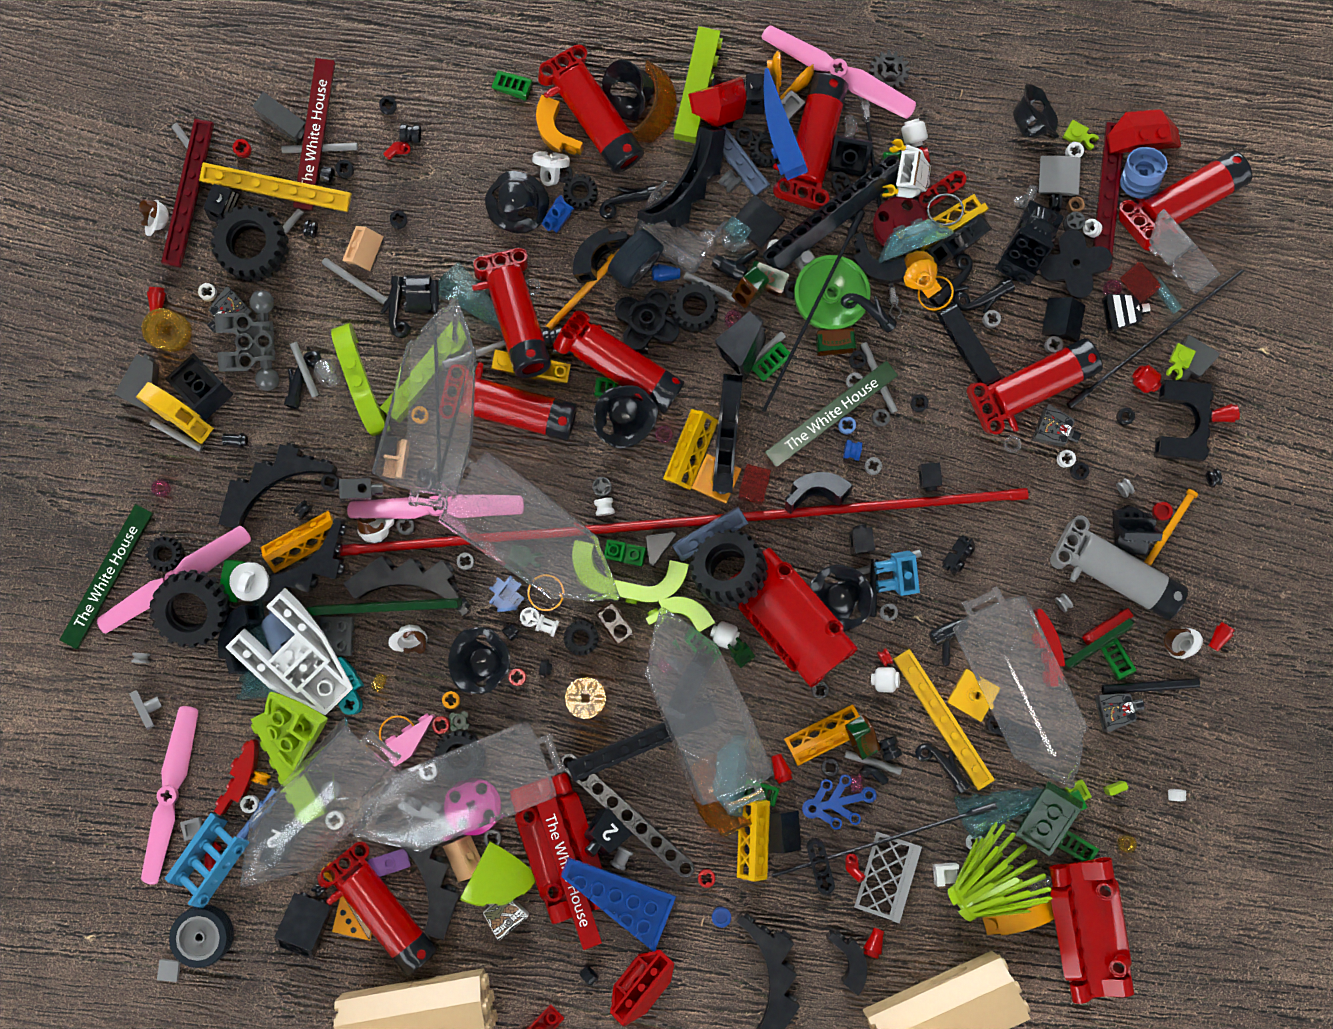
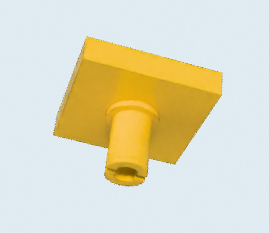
M965 669L949 696L947 703L982 722L1000 688L970 670Z

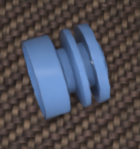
M1139 147L1132 150L1128 155L1121 175V188L1126 194L1134 198L1144 199L1155 195L1167 170L1168 163L1166 157L1162 152L1151 147Z

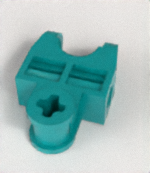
M340 656L338 660L353 689L338 703V706L344 714L355 715L363 708V702L357 690L362 688L364 684L353 666L343 656ZM350 702H355L353 708H348Z

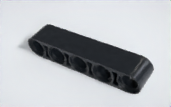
M953 302L937 311L936 314L977 382L989 386L1001 380L1000 373L959 307Z

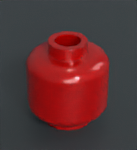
M1141 365L1132 374L1133 384L1144 393L1155 392L1161 386V374L1150 365Z

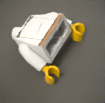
M901 139L892 141L891 143L895 146L890 147L889 150L892 153H896L899 150L902 151L896 183L897 189L892 184L885 185L883 188H887L889 192L882 194V196L889 197L896 194L897 197L913 198L919 195L920 192H925L930 185L931 166L924 157L922 150L907 144L904 145Z

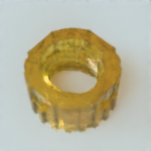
M378 673L370 688L380 692L387 681V677Z
M1121 835L1118 838V847L1121 851L1130 853L1136 849L1137 842L1132 836ZM1127 839L1131 842L1129 848L1123 846L1124 841Z

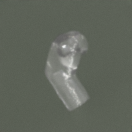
M847 115L844 118L846 132L842 136L853 138L858 132L857 120L853 115Z
M1029 185L1025 195L1014 198V205L1020 208L1026 207L1030 200L1034 201L1038 187Z
M728 234L721 238L722 245L732 252L750 246L747 238L737 241Z
M1047 876L1045 879L1032 884L1030 891L1051 887V877ZM1039 895L1032 896V897H1029V898H1030V899L1039 898Z

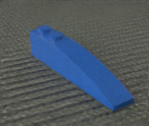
M766 68L764 71V106L767 125L774 146L771 148L774 159L778 158L780 161L777 164L780 174H785L788 181L809 171L770 71Z

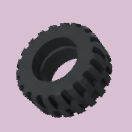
M243 205V209L237 206L232 208L233 212H225L223 214L225 217L222 220H217L216 224L218 227L217 229L213 228L211 233L215 236L211 239V245L214 247L212 252L217 258V262L229 274H232L239 280L244 279L247 282H252V279H255L258 282L262 281L264 276L267 278L272 277L271 273L274 270L278 272L281 269L279 267L280 263L284 264L286 261L284 254L289 252V247L286 245L289 243L283 226L266 209L262 210L258 206L251 208L250 205ZM249 229H261L266 234V244L262 252L250 259L239 258L235 254V242L239 235Z
M724 530V533L720 531L715 532L714 536L706 537L705 542L697 546V552H693L692 559L694 561L690 562L691 577L706 600H710L714 605L720 604L721 607H728L731 604L732 607H737L741 602L746 604L749 602V598H755L758 595V589L762 590L764 587L763 581L767 580L768 575L766 572L768 570L766 558L757 542L750 535H743L742 531L735 530L734 533L731 530ZM729 557L745 559L744 567L736 577L726 581L713 578L715 568L724 559Z
M184 570L176 575H171L159 586L153 594V599L150 601L149 607L152 610L149 614L150 618L155 620L152 623L154 629L158 628L160 630L158 634L162 638L165 635L169 638L167 642L171 644L177 642L179 647H185L188 644L189 648H193L198 644L201 646L207 644L209 640L217 636L225 625L226 619L229 616L228 612L230 611V604H227L229 595L224 594L225 587L223 584L218 585L216 583L217 578L213 576L210 579L207 577L208 573L203 571L199 574L197 570H190L189 572ZM180 593H192L200 597L207 608V618L200 624H189L181 620L174 610V598Z

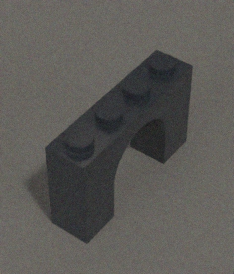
M1164 380L1161 382L1159 401L1186 406L1194 416L1195 425L1192 433L1187 438L1167 436L1156 438L1154 457L1192 462L1206 460L1209 454L1207 439H1209L1211 432L1208 425L1212 416V410L1210 409V402L1213 399L1212 384Z

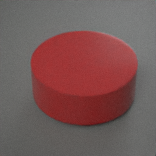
M1167 502L1156 503L1152 508V515L1158 521L1168 520L1173 514L1172 506Z

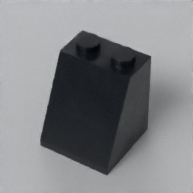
M750 311L715 340L720 356L738 375L743 376L744 381L748 378L766 341V330L762 325L764 322L757 314L754 316Z
M294 892L274 936L277 947L314 960L332 912L331 906L323 899L316 901L311 899V896L306 893L300 892V894Z

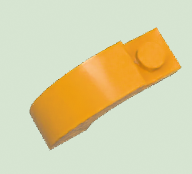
M541 95L536 110V121L542 140L554 152L562 153L564 148L566 152L572 155L576 153L581 155L583 142L563 135L555 127V120L560 110L559 101L545 98L544 95Z
M1048 900L1049 903L1011 910H1030L1031 912L982 917L987 935L1019 933L1052 921L1054 914L1051 900Z

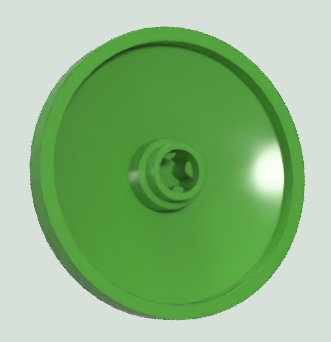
M826 255L812 260L798 275L794 287V300L799 313L805 320H807L838 257L837 255ZM841 257L809 324L822 330L844 329L854 325L863 316L866 310L859 304L854 308L846 309L840 302L841 298L849 293L859 294L870 300L869 281L864 271L855 262Z

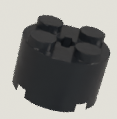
M430 274L404 276L402 293L403 296H406V301L404 302L405 313L433 312L432 305H430L432 280Z

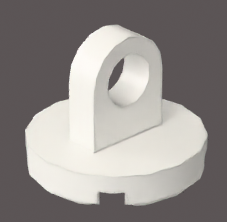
M540 151L533 154L532 162L541 166L540 178L542 183L546 186H553L559 181L560 168L569 167L570 158L562 153L555 152L553 155H548V152ZM548 172L551 174V181L548 178Z
M247 562L240 564L230 575L232 592L236 597L244 601H253L261 598L269 588V575H267L265 568L258 563Z

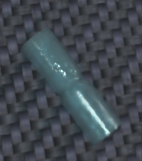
M1160 277L1151 283V286L1163 299V302L1172 314L1183 308L1175 296L1170 293L1169 288Z

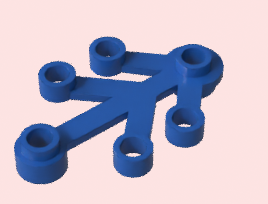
M843 774L840 776L839 783L829 800L821 802L826 791L831 790L833 786L829 779H823L814 798L808 799L803 803L802 811L808 818H821L835 830L841 828L842 821L837 817H831L822 810L831 808L849 819L851 824L858 825L861 821L860 815L850 812L842 807V805L858 801L871 803L876 799V791L867 786L862 788L860 793L840 797L845 787L851 784L850 776ZM843 777H848L849 781L847 784L842 783ZM826 781L830 783L827 789L823 787V783ZM868 791L872 792V797L869 799L865 796ZM811 805L816 807L814 812H809ZM853 815L858 816L857 822L851 821ZM834 820L839 821V825L837 827H834L832 825V822Z

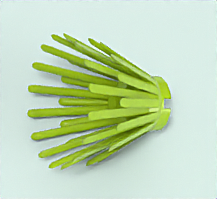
M996 822L991 826L985 838L983 839L982 837L979 843L976 838L955 884L948 889V896L953 906L957 904L961 909L958 913L969 922L978 917L1031 912L1030 910H1011L1049 903L1048 900L1053 899L1047 896L1012 903L1052 890L1050 887L1032 892L1025 890L1004 897L1047 877L1046 874H1040L1024 882L1016 877L1038 863L1037 859H1032L1009 873L1013 870L1014 866L1008 864L1027 849L1026 844L1021 845L984 876L1002 858V851L1016 836L1015 832H1012L999 847L996 846L986 857L1004 831L1005 824L994 835L993 832L997 827Z

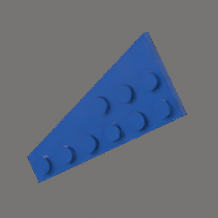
M568 857L561 877L654 952L676 896Z

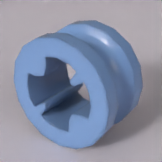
M848 416L843 417L838 423V429L842 434H851L856 428L855 420ZM842 422H851L850 427H852V429H843L844 424H842Z

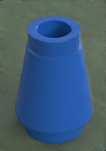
M659 263L652 267V280L663 282L680 279V268Z

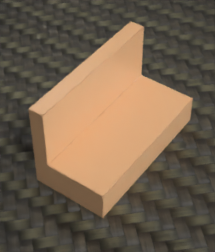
M356 226L342 261L358 265L370 271L384 236L367 227Z
M466 835L455 842L443 846L458 883L471 878L481 859L471 835Z

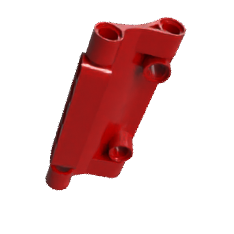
M767 548L762 552L768 565V570L766 571L768 574L767 580L763 581L764 587L762 590L758 589V595L755 598H749L748 603H739L738 608L786 666L793 672L799 671L800 676L810 687H814L830 670L851 657L858 648L844 633L842 623L833 615L789 563L783 562L771 548ZM740 572L732 576L730 579L736 577Z
M562 773L509 792L516 812L515 821L539 896L545 902L551 924L563 922L572 918L537 811L534 801L535 797L553 791L575 860L603 869L598 853L591 857L584 850L590 843L584 836L589 825L580 798L572 790L568 773ZM525 812L529 815L528 822L524 819ZM550 888L553 890L552 897L548 894ZM588 899L591 910L600 909Z
M1100 857L1083 862L1050 866L1049 870L1053 886L1050 894L1053 898L1051 902L1064 976L1070 982L1072 1002L1083 1004L1096 997H1129L1134 995L1130 969L1132 960L1119 884L1115 879L1112 858ZM1104 886H1108L1111 892L1107 891ZM1117 962H1118V963H1121V964L1124 966V968H1123V967H1120V966L1117 964Z

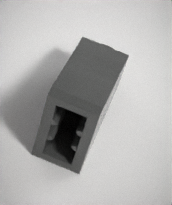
M262 92L252 106L264 122L299 144L303 140L306 123L271 96Z
M136 354L114 394L154 414L155 411L136 398V396L147 382L158 387L159 366L153 363L155 361L154 358L146 354L143 357Z

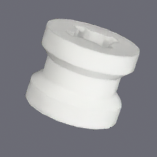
M603 498L594 501V505L597 506L596 516L615 513L614 508H612L613 498Z
M531 607L525 608L520 614V621L528 627L536 626L540 618L539 612Z

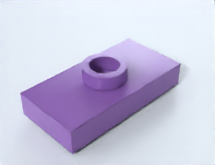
M403 848L368 860L369 865L379 877L412 866L409 854Z

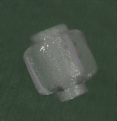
M321 359L314 366L313 374L322 386L334 387L340 383L342 371L333 360Z

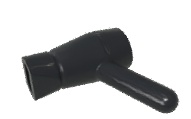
M753 249L737 261L716 254L713 258L712 266L729 277L740 281L748 272V268L744 264L758 256L759 251Z
M961 618L940 625L929 632L930 640L936 646L942 644V664L944 666L950 665V639L967 628L965 621Z

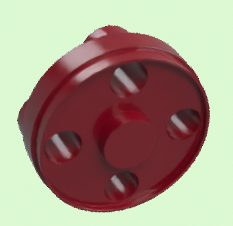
M890 198L880 205L873 217L872 229L874 236L879 244L890 253L911 251L923 241L927 234V213L923 206L912 198ZM907 204L910 207V210H904L902 208V205ZM879 215L885 216V218H886L887 221H886V222L880 221L879 218H878V216H879ZM914 228L921 229L922 234L915 233ZM890 239H896L898 245H892Z

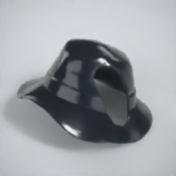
M620 59L614 61L606 69L602 79L603 92L623 119L637 121L643 113L645 105L654 96L655 87L651 76L628 60ZM614 83H627L634 87L637 95L634 98L612 95L611 87Z
M1026 84L1024 96L1013 111V117L1018 130L1028 138L1045 134L1058 138L1059 133L1056 132L1058 117L1051 107L1046 93L1039 87ZM1040 100L1044 105L1043 111L1036 110L1032 103ZM1037 119L1034 125L1029 126L1030 122Z
M508 171L501 174L488 189L485 196V205L488 215L494 224L511 233L520 234L533 231L542 224L549 208V197L543 185L535 177L524 172ZM497 188H499V192H498L499 202H498L497 198H495V197L492 196L493 192H494ZM529 206H535L538 211L535 220L519 215L517 212Z
M628 385L610 388L599 397L595 404L593 416L595 432L601 440L613 447L627 448L644 440L651 433L658 417V408L649 394L640 387ZM638 393L642 397L643 401H640L632 396ZM607 412L613 426V434L611 435L603 432V428L607 424Z
M836 564L824 568L812 579L809 587L842 623L843 631L855 628L868 619L873 605V591L870 583L860 571L852 567ZM830 573H834L836 578L845 582L826 583L825 578ZM858 602V610L861 612V616L857 619H850Z
M475 627L459 633L451 646L448 656V668L454 684L461 691L473 694H485L495 689L506 676L510 667V653L506 644L493 630L485 627ZM486 635L487 642L492 648L477 641L476 636ZM487 679L485 687L475 685L477 682Z

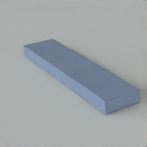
M724 126L722 129H725L726 133L723 157L742 179L753 196H757L770 187V184Z
M738 506L676 541L672 546L680 560L684 561L691 557L694 551H698L697 546L700 543L703 544L706 537H712L718 531L724 533V530L734 532L747 525L748 522Z

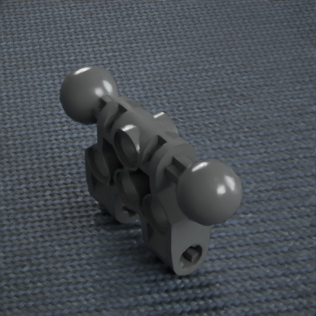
M258 290L251 295L249 302L252 310L257 313V322L247 313L215 314L216 333H235V345L237 347L236 351L217 352L219 372L248 371L260 361L261 369L255 375L256 385L263 391H272L277 388L280 380L279 374L272 368V360H276L273 321H269V312L274 307V298L269 292ZM241 317L248 319V325L245 328L239 324ZM263 335L269 338L267 346H263L260 343V338ZM243 336L248 337L250 340V344L247 347L241 345L240 340ZM245 355L251 359L249 366H245L242 363V358Z

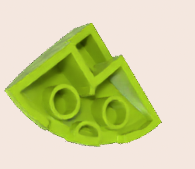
M270 692L265 704V714L268 715L269 723L266 727L269 740L274 741L279 749L277 755L291 770L295 771L316 742L328 718L295 699Z
M489 842L460 900L476 906H485L486 904L501 906L511 903L521 894L525 895L535 884L532 870L511 853Z

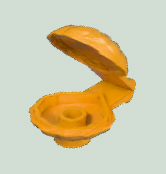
M779 50L776 51L773 59L767 60V68L772 75L781 100L791 90L797 93L805 88L814 75V64H812L780 96L782 77L781 52Z
M915 251L906 255L904 261L907 270L903 278L905 285L911 289H921L929 299L942 289L936 280L937 264L934 262V258L925 251Z

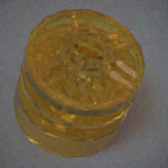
M159 308L152 310L142 322L141 330L143 337L148 344L155 348L176 352L187 346L191 339L192 330L190 323L185 317L169 309Z
M589 677L573 681L565 694V703L568 710L574 716L582 719L598 715L605 707L607 700L606 690L603 685L596 679ZM582 693L585 695L590 694L589 703L581 701L583 698L581 696Z

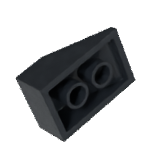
M194 353L165 378L205 421L234 395Z

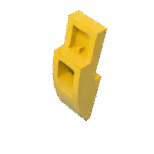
M495 349L491 369L515 375L508 352ZM551 360V366L546 372L531 377V379L567 383L571 364Z
M147 382L136 396L145 405L165 420L171 421L200 444L205 441L214 429L203 421L200 415L150 382Z

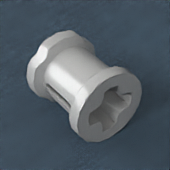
M619 845L614 859L610 860L609 863L625 871V865L629 857L633 855V852Z

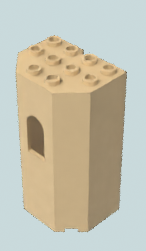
M990 951L863 1009V1012L867 1017L866 1020L870 1029H1010L1030 1020L1028 1013L1031 1010L1026 1000H1023L1020 996V993H1022L1020 985L1009 974V967L1005 959L1001 958L1000 954L997 955Z
M484 968L342 993L335 1000L334 1009L338 1013L336 1014V1019H334V1029H494L498 1021L497 1010H493L495 996L493 989L490 990L488 973H485Z

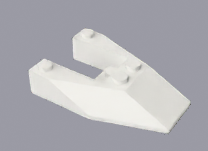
M284 588L266 607L295 635L272 655L269 650L244 628L226 648L269 689L295 699L326 715L353 689V686L323 631L303 605Z

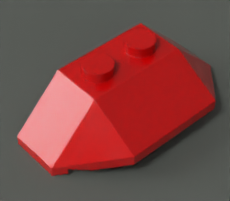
M742 77L688 94L692 113L714 127L743 118L746 92Z
M1161 109L1126 112L1107 135L1110 154L1132 152V150L1139 147H1151L1157 150L1181 147L1177 126Z
M662 950L638 954L614 984L610 1013L622 1026H626L645 1015L671 983L675 963Z

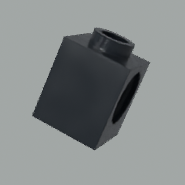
M940 462L920 464L918 466L920 489L926 488V492L937 491V487L942 486Z

